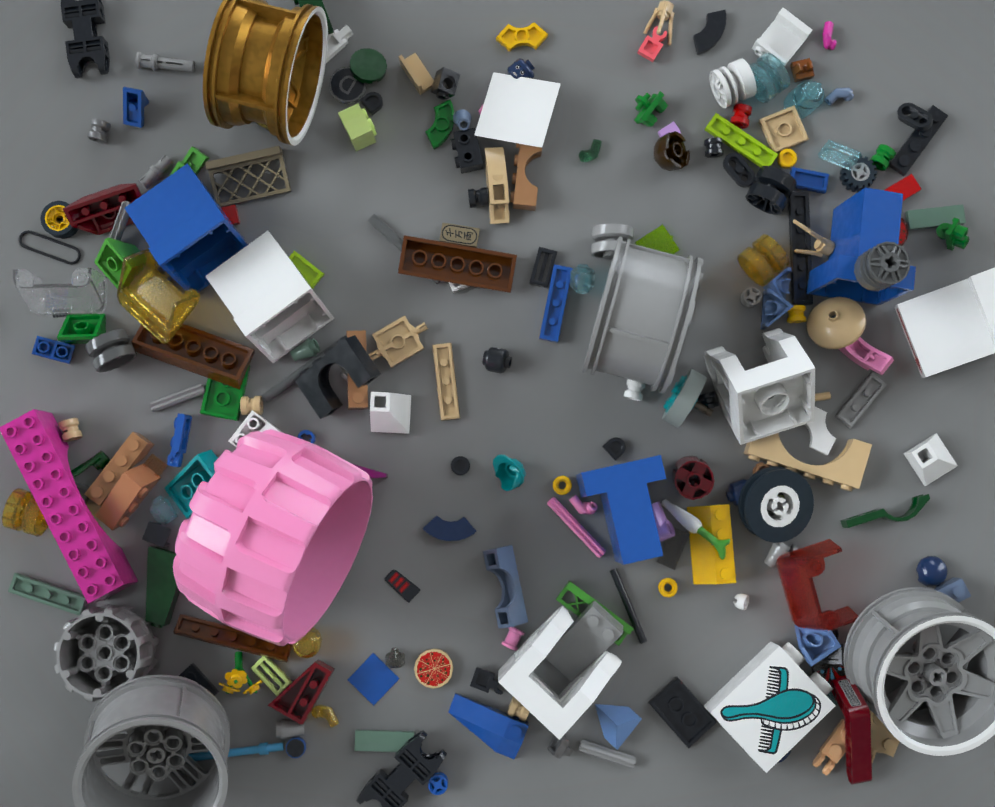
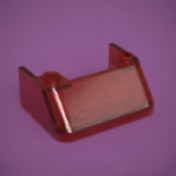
M831 539L785 553L777 559V569L791 619L800 628L833 630L854 623L858 617L848 606L834 611H821L812 577L822 574L825 570V557L842 552V548Z

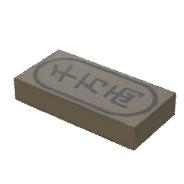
M442 223L439 241L477 248L480 229Z

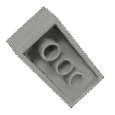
M593 600L566 630L545 659L572 682L623 634L624 626Z

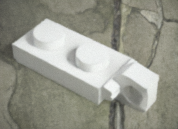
M347 25L340 31L336 29L334 33L328 35L326 63L348 44V39L353 35L352 30Z

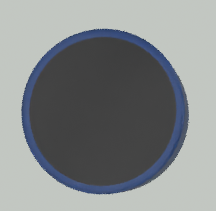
M293 737L286 744V752L292 758H299L306 751V742L300 737Z

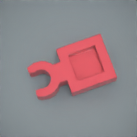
M658 26L654 28L652 37L647 35L637 54L651 62H654L661 51L663 44L660 42L667 35V31H665L663 35L659 36L656 33Z

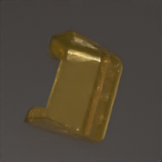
M145 249L123 259L117 298L119 303L160 342L165 344L170 342L197 306L200 294L194 289L186 290L185 294L182 293L157 270L159 264L149 249Z

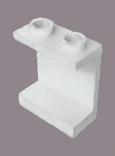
M782 8L767 30L755 41L752 49L757 56L765 58L773 68H778L781 71L808 38L812 29L785 8Z

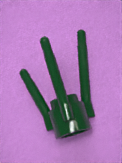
M99 451L92 458L71 470L73 478L92 465L97 470H103L109 463L110 458L103 451Z

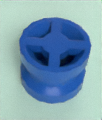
M435 772L428 782L430 792L434 795H441L447 790V776L443 772Z

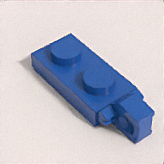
M178 413V416L175 418V432L170 443L172 449L167 457L168 466L181 467L183 454L186 453L191 427V415Z

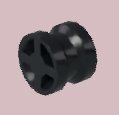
M715 137L704 140V146H706L705 157L716 158L724 155V150L721 148L723 144L722 138Z
M715 391L698 397V401L707 406V408L720 406L719 402L716 401Z

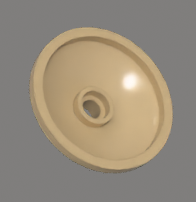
M829 298L820 302L810 312L806 325L807 332L811 340L818 346L826 349H841L859 339L866 326V316L862 307L850 298Z

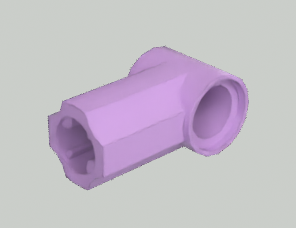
M660 501L653 503V513L660 542L674 537L675 530L672 523L667 520Z

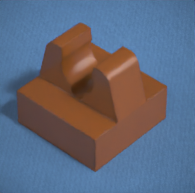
M810 58L790 64L795 82L812 79L815 76Z

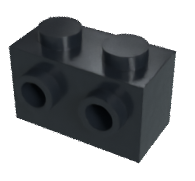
M475 128L453 132L454 139H450L452 150L457 151V157H454L456 168H460L461 174L483 169L478 138L474 135Z

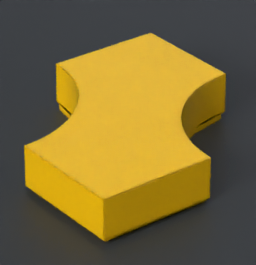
M535 22L524 28H516L508 24L496 37V41L509 52L518 46H529L536 50L548 37V33Z

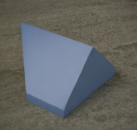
M791 267L783 270L763 289H772L786 300V294H790L789 283L791 279L787 278V274L791 272Z
M766 289L763 292L762 330L769 327L793 307L791 303L772 289Z
M795 625L799 650L810 667L841 647L831 629Z
M595 704L604 738L618 750L642 718L627 706Z

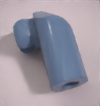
M849 87L836 88L825 98V102L831 106L839 98L851 101L854 98L853 90Z

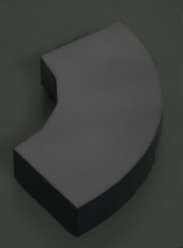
M726 10L707 13L705 28L693 36L697 55L710 50L721 38L726 26Z

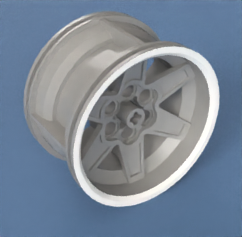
M909 587L889 592L873 601L860 613L848 633L844 647L843 663L845 675L852 685L856 684L869 710L878 717L897 740L908 748L923 754L948 756L972 750L995 735V628L969 613L950 596L924 587ZM939 624L959 627L946 645L943 644ZM917 634V640L912 645L913 654L910 652L896 654L906 641ZM969 661L967 669H964L963 665ZM886 674L900 678L902 683L900 687L886 695L884 688ZM924 701H926L928 708L915 711Z

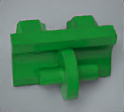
M660 91L652 96L648 93L644 97L638 95L635 99L638 103L635 109L640 112L634 121L637 124L643 123L648 127H652L657 121L652 111L655 109L660 114L668 106L662 99L664 94Z
M954 217L952 225L943 223L937 227V236L940 239H946L947 249L953 251L955 246L965 249L970 239L967 236L968 228L960 225V219Z

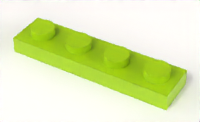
M715 113L705 128L706 132L714 137L722 138L724 144L759 167L771 166L778 156L776 152L717 113Z

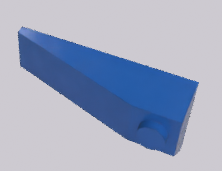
M455 693L448 711L495 752L515 759L527 732L528 721L524 722L516 716H508L503 711Z

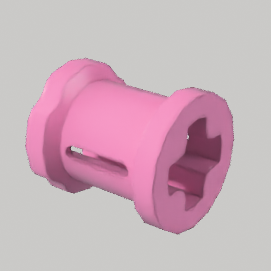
M508 627L509 632L505 641H502L501 644L517 651L520 638L525 633L515 627Z

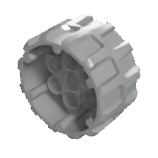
M111 604L84 610L77 618L67 621L63 626L65 632L60 641L54 644V651H57V664L54 666L56 674L60 673L65 681V688L70 693L75 691L84 695L86 701L94 702L103 699L107 693L119 685L117 681L111 682L118 675V672L127 671L126 677L129 679L126 682L147 676L148 672L155 668L158 662L155 658L156 646L159 645V638L153 635L149 626L151 622L134 613V608L131 606H112ZM113 619L121 622L130 632L120 634V628L113 622ZM92 620L103 621V624L98 626L96 632L89 633L90 630L87 626ZM106 627L111 630L110 637L105 634ZM89 637L93 639L92 647L87 643ZM123 637L128 640L127 647L121 643ZM135 645L137 648V661L135 656L130 653V649ZM105 647L110 649L109 657L104 654ZM79 648H80L82 651H84V655H82L80 658H79ZM88 657L93 661L92 667L87 664ZM122 657L127 660L126 667L121 664ZM105 667L110 671L109 677L104 675L103 670ZM94 670L95 678L101 684L93 680L86 672Z

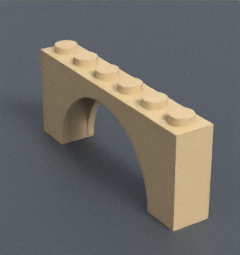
M779 433L748 442L744 454L748 455V459L752 461H767L769 466L779 465L796 473L797 471L804 473L803 477L812 480H815V477L820 478L824 484L833 486L835 483L841 485L840 489L852 492V489L860 488L872 444L849 439L843 451L834 460L823 465H809L792 457L782 445Z

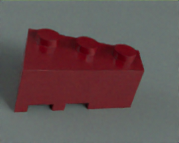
M318 659L268 706L303 725L335 668Z

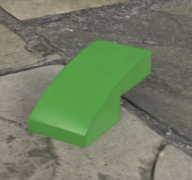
M192 146L183 161H178L170 175L187 163L198 174L209 157Z

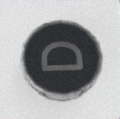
M350 67L337 69L331 75L329 81V89L333 98L339 103L346 105L360 101L367 90L366 83H362L353 77Z

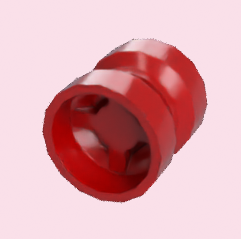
M742 103L735 104L733 107L734 115L731 117L730 122L740 129L748 128L750 122L748 116L752 113V107Z

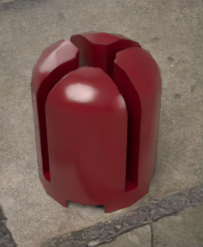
M686 456L678 460L675 464L677 470L673 469L672 471L673 482L678 492L686 499L691 500L709 495L715 480L713 472L706 461L703 459L699 461L697 456ZM694 475H697V479H689L690 476L693 477Z

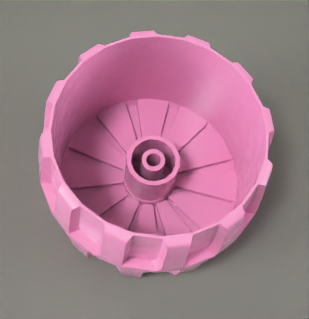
M272 429L263 432L254 431L239 438L236 450L233 452L225 450L213 463L215 473L210 481H202L189 503L190 509L193 511L191 518L183 520L179 528L175 543L176 556L173 562V572L179 591L190 602L229 627L278 646H285L287 643L295 644L301 640L317 624L344 583L360 549L371 514L373 502L372 480L367 472L318 445Z

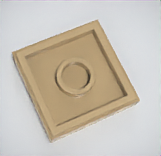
M795 105L759 119V124L768 145L776 153L809 140Z

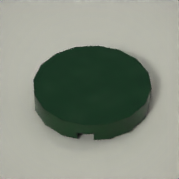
M364 48L355 51L351 56L349 67L355 79L362 83L372 84L383 79L386 74L387 63L384 56L377 50Z

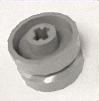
M601 224L592 227V239L596 242L591 246V255L599 259L612 260L618 237H623L622 243H626L627 239L632 241L634 238V228L624 224Z

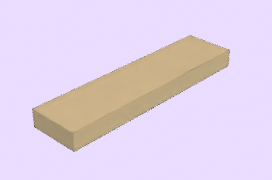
M452 344L432 345L441 421L460 419Z

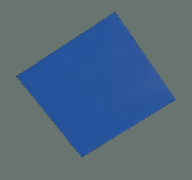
M374 653L348 679L373 706L399 680Z

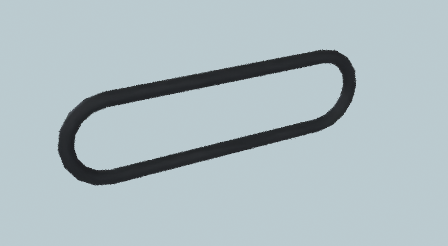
M27 230L19 236V244L23 248L66 264H76L81 258V253L75 246ZM30 233L76 250L78 258L73 262H69L33 249L22 243V237L24 234Z

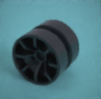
M761 166L754 179L755 183L751 184L745 196L746 200L754 207L766 213L780 215L788 202L787 197L791 196L797 182L790 174L772 166Z

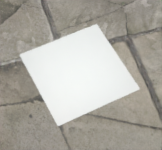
M494 72L474 135L542 148L560 83L525 77L515 79L511 75Z

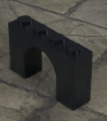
M355 335L340 338L335 347L327 349L324 352L325 356L312 362L313 366L299 373L300 377L295 380L320 419L331 415L343 405L329 382V371L334 363L342 366L348 372L358 388L368 385L381 374Z

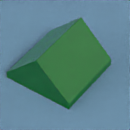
M67 315L57 336L58 341L67 344H87L93 338L106 333V315Z

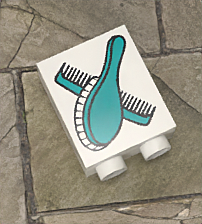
M769 642L704 705L707 711L766 773L836 706L826 696L833 690L831 685L816 671L810 677L807 676L799 667L805 658L789 642L782 648L773 642Z

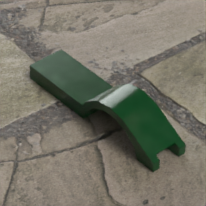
M921 494L912 497V504L909 510L899 517L888 514L884 509H874L840 521L843 528H850L878 518L894 522L908 521L918 514L930 500L929 494Z

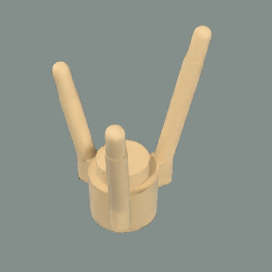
M666 0L660 1L658 8L654 9V13L643 32L647 34L657 16L660 19L657 34H660L664 21L669 19V46L672 43L673 18L675 14L672 12L673 3Z
M793 220L794 224L817 239L814 243L816 251L795 249V253L816 255L821 258L823 254L828 256L833 252L835 247L833 241L820 236L797 220Z

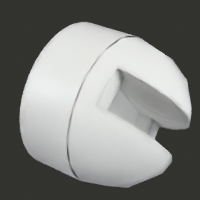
M737 594L734 597L737 601H733L735 607L746 610L749 604V595Z

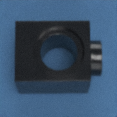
M445 67L436 71L431 93L436 94V97L442 100L455 96L460 74ZM443 81L447 84V89L443 86Z

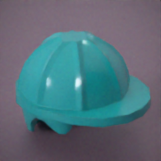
M502 454L497 455L493 459L495 476L500 479L503 490L511 491L524 483L526 472L520 461Z

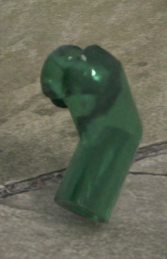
M593 139L591 149L579 152L580 160L588 163L596 159L602 141Z

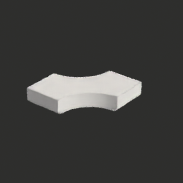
M815 407V421L804 424L810 433L809 447L827 456L836 438L829 433L826 427L825 419L827 412Z

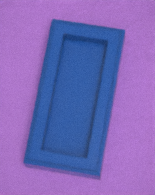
M795 167L791 168L790 175L797 182L796 189L822 194L826 193L829 174Z

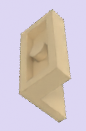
M416 53L404 59L402 54L398 56L401 67L420 95L432 88L434 80Z

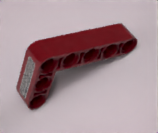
M846 677L830 680V685L833 688L832 694L844 715L846 772L851 785L872 781L871 715L869 707L856 684L852 685Z

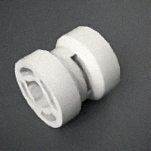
M627 379L628 390L624 392L623 397L642 401L643 394L641 391L645 388L646 384Z

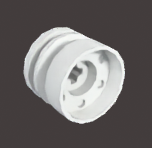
M743 58L729 63L727 68L722 66L719 69L712 70L709 74L712 92L722 108H728L731 105L737 104L738 99L744 101L756 94L757 87L754 74Z

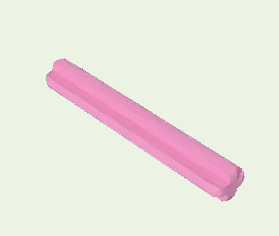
M552 497L547 502V505L598 558L605 554L606 550L555 497Z

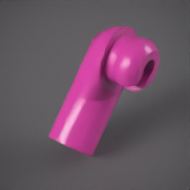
M831 21L825 22L823 28V47L826 50H834L837 44L836 40L831 39L834 23Z

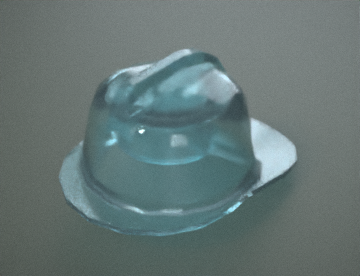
M811 80L800 83L786 96L784 109L795 105L800 119L807 117L824 101L825 94L821 87L822 84Z

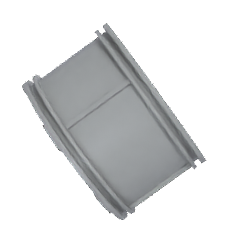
M619 236L582 372L586 373L588 368L592 369L591 375H594L595 371L637 381L651 385L652 391H656L657 387H659V393L664 394L668 385L670 386L673 380L686 331L691 323L700 274L703 268V259L696 257L693 261L692 255H688L685 258L631 244V239H627L626 243H622L623 237Z
M149 675L122 683L105 695L90 716L84 736V749L76 764L72 781V795L75 807H223L228 789V765L226 760L230 749V724L221 703L210 691L197 682L185 677ZM114 749V750H107V751L96 752L97 750ZM209 750L215 761L207 773L188 754ZM130 762V773L122 786L109 778L101 768L106 765ZM180 768H183L196 782L192 783ZM146 773L147 776L140 792L132 790L139 775ZM167 776L179 788V791L172 793L150 794L155 781H163Z

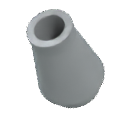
M773 542L763 562L773 569L790 554L791 548L784 542Z
M283 719L276 721V738L285 739L304 735V724L301 725L297 722Z

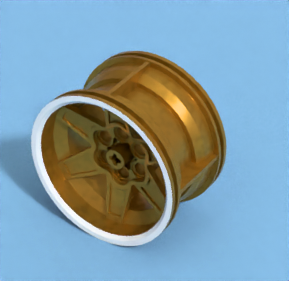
M264 0L222 1L211 28L203 72L204 109L207 119L213 126L230 129L234 125L242 126L256 122L267 125L269 132L273 136H277L281 143L296 146L302 141L313 119L325 72L328 26L323 8L305 4L302 7H294L292 10L271 6Z

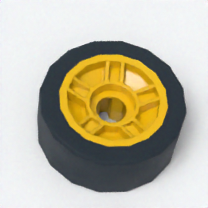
M64 201L49 203L43 209L40 217L44 230L60 239L70 238L79 230V228L71 227L63 211V208L70 204Z

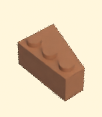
M144 463L124 472L95 517L112 531L118 527H124L128 523L130 515L139 507V504L161 477Z

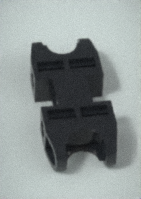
M61 0L63 23L69 29L73 28L74 40L65 41L67 59L76 79L82 78L86 66L90 63L98 65L101 75L108 74L110 66L108 42L103 36H98L96 26L97 24L105 23L102 1Z
M424 730L420 731L396 752L394 758L399 764L388 775L380 768L367 782L356 801L362 804L364 801L367 802L375 799L381 803L382 807H403L409 797L404 790L415 779L424 785L438 770L447 753L443 749L439 753L435 752L431 755L424 753L421 748L422 741L428 734Z

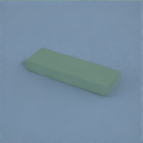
M963 205L907 210L905 212L907 230L935 228L943 223L952 225L954 217L960 219V225L966 223Z
M356 729L354 751L397 752L414 736L415 731Z

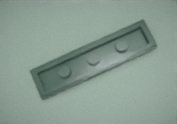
M14 573L8 589L10 593L79 616L87 606V601L82 594L19 573Z

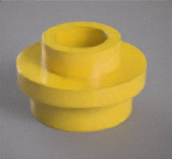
M558 476L555 478L553 489L557 494L565 495L570 492L572 483L568 477ZM560 482H564L566 484V487L564 489L559 488L558 485Z
M664 578L659 582L658 590L662 596L672 597L677 593L678 586L675 580ZM666 584L671 585V589L669 591H665L664 586Z

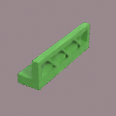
M568 581L556 598L558 602L577 616L581 614L578 604L587 603L590 605L595 600L571 581ZM569 590L575 595L576 602L567 603L561 598ZM596 601L624 626L623 634L614 642L619 646L626 635H630L634 628Z

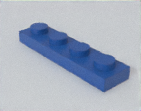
M554 264L539 336L541 340L558 343L573 268Z

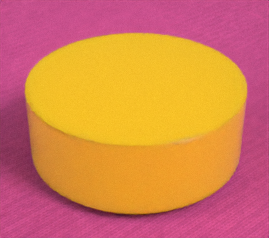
M791 149L782 150L777 157L778 165L784 169L792 168L797 162V154Z

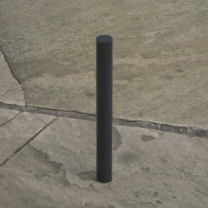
M617 568L613 569L610 573L639 643L642 644L647 639Z

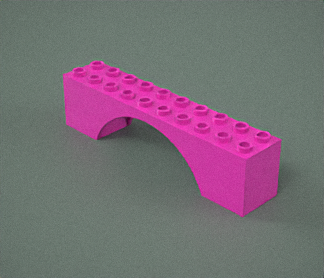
M33 409L1 426L0 432L87 603L103 601L137 583L138 579L122 548L100 527L76 486L68 462L69 445L67 442H63V433L53 414Z

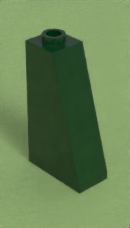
M149 546L145 620L151 622V626L162 628V626L170 624L180 593L173 572L176 552L157 546Z

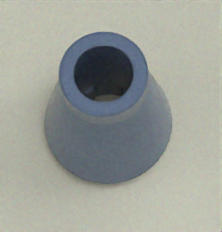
M464 109L456 111L453 116L454 124L461 130L469 128L472 120L471 114Z

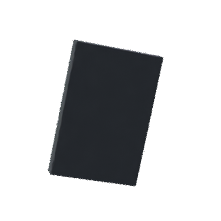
M675 677L648 702L688 749L717 723L714 717L678 677Z

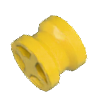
M793 305L787 311L789 314L787 323L806 322L807 319L804 316L806 306Z

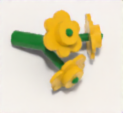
M238 651L235 652V669L225 674L227 684L219 682V685L223 686L222 690L226 694H233L234 691L240 692L238 688L248 683L250 687L243 694L249 692L252 695L258 692L262 680L255 684L252 683L243 669V652Z

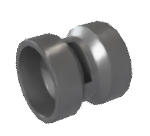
M92 119V130L89 131L88 139L106 144L108 139L107 132L110 131L111 124L100 119Z

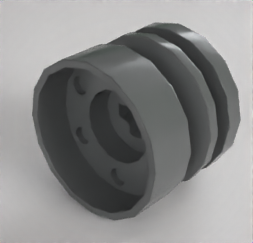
M883 242L863 252L857 258L854 273L862 287L870 291H880L901 282L907 276L910 270V259L902 246L895 242Z

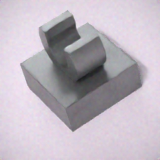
M554 735L547 748L558 759H561L563 754L570 757L573 751L568 745L570 741L564 735L560 740Z

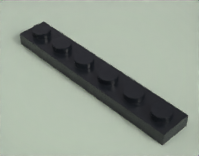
M792 192L791 196L788 197L792 305H812L813 294H806L809 272L812 270L811 255L795 253L794 251L795 249L811 250V235L793 223V220H797L810 228L809 192Z

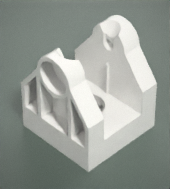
M780 328L762 333L766 343L762 349L768 361V364L745 371L737 356L726 351L722 346L705 351L704 353L706 367L723 414L740 445L815 421V367L794 335L784 333Z
M564 606L559 607L531 634L498 670V682L559 740L591 706L622 663V660L616 655L605 651L570 682L559 695L533 672L534 669L544 660L574 622Z

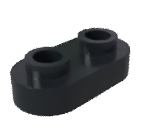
M904 103L897 110L898 119L917 131H926L933 125L932 114L913 103Z
M730 153L725 157L723 161L725 171L738 186L743 188L749 187L755 179L754 171L737 153ZM729 162H734L735 166H730ZM741 176H745L747 181H743Z

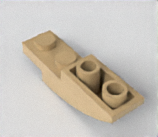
M503 147L484 148L490 224L510 223L509 191Z

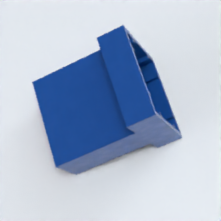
M188 163L124 208L150 246L148 249L159 266L192 297L210 285V282L205 277L248 245Z
M865 187L833 209L830 240L835 243V247L829 255L828 261L809 272L806 294L829 298L846 297L856 302L881 305L914 290L916 266H910L907 276L901 282L880 291H870L862 287L854 273L855 262L863 252L883 242H895L899 245L903 202L902 193Z
M661 455L586 471L576 475L581 498L600 494L616 562L625 565L664 556L647 483L666 479Z

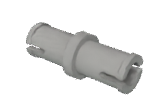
M165 154L154 166L151 165L149 167L150 170L138 181L148 189L158 178L161 179L163 177L162 174L174 162Z

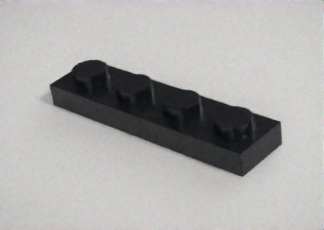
M934 105L928 110L933 116L932 127L926 131L914 129L889 164V167L902 176L907 174L948 117L947 114Z

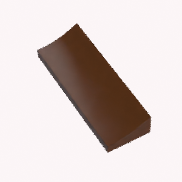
M404 235L398 274L511 293L517 255Z
M152 312L147 314L131 341L135 351L239 390L255 354V350Z

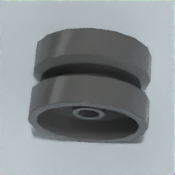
M117 329L93 338L85 345L89 356L94 357L93 365L97 372L101 373L117 369L137 357L133 345L128 344L130 338L126 330Z

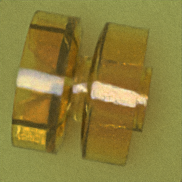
M766 234L761 235L752 243V248L747 247L737 256L742 270L752 281L760 286L766 285L774 278V273H780L789 265V258L783 248Z
M20 488L15 489L9 496L3 510V526L16 531L23 530L24 533L33 536H41L48 528V524L31 491Z

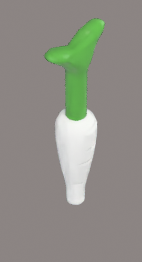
M667 499L662 501L661 505L683 527L693 534L698 533L716 548L721 560L725 558V546L730 543V539H717L703 528L702 522L697 517L672 504Z

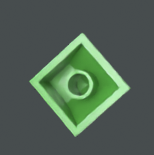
M108 237L105 238L94 263L119 290L142 271L148 259L135 245Z

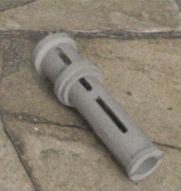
M137 52L135 63L137 69L151 68L153 71L168 69L195 72V61L163 58L158 54L146 55L142 54V52Z

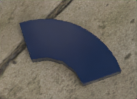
M436 516L423 527L429 535L444 541L462 540L477 532L465 517L458 521L450 522Z

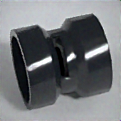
M487 187L480 188V190L468 189L470 208H476L477 205L489 206Z

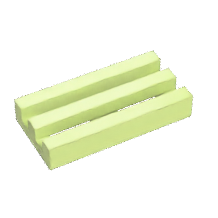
M262 656L251 667L253 672L276 696L281 694L292 683L290 678L271 658ZM264 660L284 680L285 684L264 664ZM259 665L280 686L279 690L257 668Z

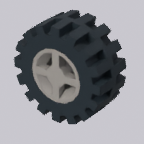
M854 156L842 166L839 178L843 181L841 184L847 186L845 189H851V192H859L873 184L876 180L877 171L875 169L877 167L872 165V160L868 161L866 156L864 158L862 156Z

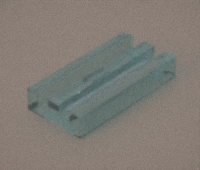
M828 140L818 153L819 158L850 171L853 168L852 165L856 164L857 159H860L862 156L861 152ZM829 147L834 148V149L839 150V151L831 150V149H829ZM841 152H844V153H846V154H849V155H851V156H853V157L851 158V157H849V156H846V155L842 154Z

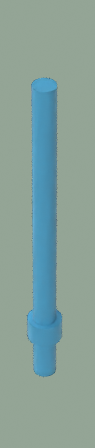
M268 742L259 743L257 746L229 749L228 757L250 754L267 755L269 752L283 751L284 743L268 744ZM210 751L188 754L194 761L214 759Z

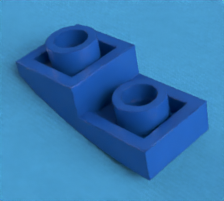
M37 336L32 354L70 364L75 346Z

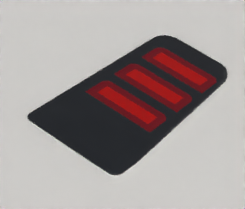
M392 570L385 577V581L408 603L420 592V589L397 570Z

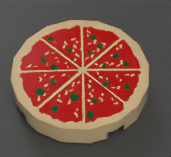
M427 649L419 655L415 662V676L425 687L433 689L442 687L452 677V660L441 649Z

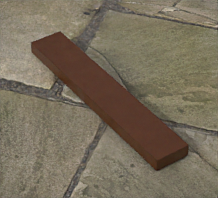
M183 614L179 615L173 631L176 635L283 662H288L293 644L289 643L285 646H278L252 635H246L244 632L227 625Z

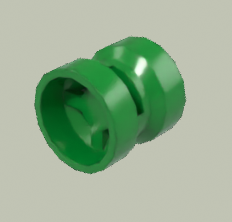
M880 144L876 149V154L870 159L873 161L872 165H876L877 170L885 171L889 166V161L894 158L896 152L890 146Z

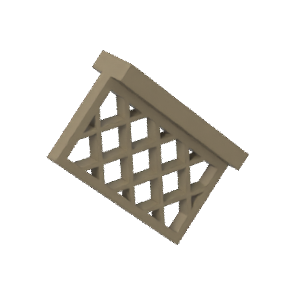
M280 146L205 162L214 197L220 207L291 192L283 151ZM279 159L281 167L276 173L268 167L272 161ZM259 164L264 167L259 177L250 172L253 165ZM238 168L245 171L240 181L231 176L235 169ZM266 170L275 174L270 184L261 179ZM222 172L227 175L222 185L215 181L214 174ZM248 173L257 179L252 188L243 184ZM280 177L285 181L286 188L278 190L273 187V184ZM230 178L239 183L234 192L225 188ZM259 181L268 185L265 193L259 194L254 191ZM241 185L250 190L244 198L236 195ZM224 189L232 195L227 202L221 203L219 195Z

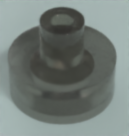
M392 648L391 652L385 656L386 666L389 668L404 666V653L399 652L398 648Z

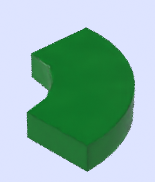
M451 99L434 107L435 121L431 128L425 131L434 150L447 140L453 129L454 108Z

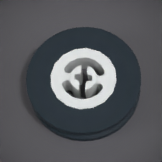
M778 466L766 467L754 473L744 484L738 500L739 516L747 530L765 541L774 543L788 541L800 534L809 523L814 508V497L808 482L798 473ZM782 492L784 498L778 496V493ZM767 510L775 513L774 516H769Z

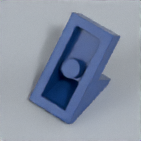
M123 87V124L140 128L144 126V107L149 104V100L143 90Z

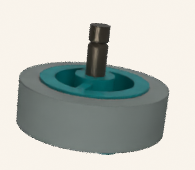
M690 369L685 377L681 376L672 388L670 398L668 397L663 405V408L666 410L662 419L678 428L693 408L710 417L714 410L709 407L707 408V406L697 401L707 377L693 369Z

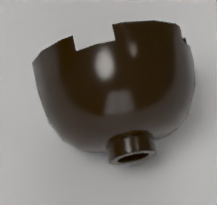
M676 131L661 136L655 143L654 159L664 170H680L689 163L690 151H686L683 143L686 140L680 133Z

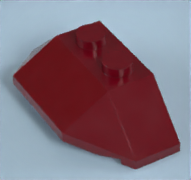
M136 183L119 184L84 196L64 207L63 211L71 227L101 235L112 231L123 201L126 200L132 203L142 195ZM130 217L128 219L127 225L134 223Z

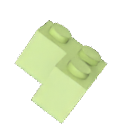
M355 104L338 112L355 151L376 143L374 136L377 133L365 108L361 109L359 104Z

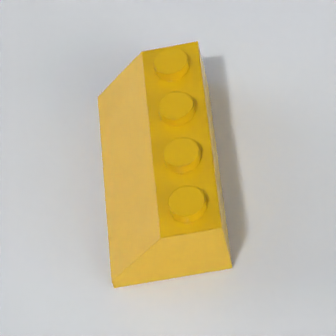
M730 505L687 507V512L697 517L702 522L703 528L717 539H730V543L725 546V558L721 560L716 548L698 533L693 534L689 532L693 584L736 583Z

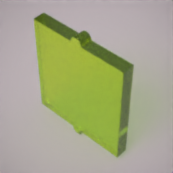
M663 224L635 242L636 245L670 254H675L680 250L674 242L673 236L668 233Z

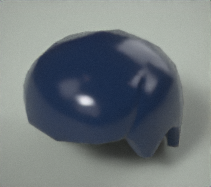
M927 556L921 559L916 568L918 581L926 587L938 586L945 581L948 574L946 564L936 556Z

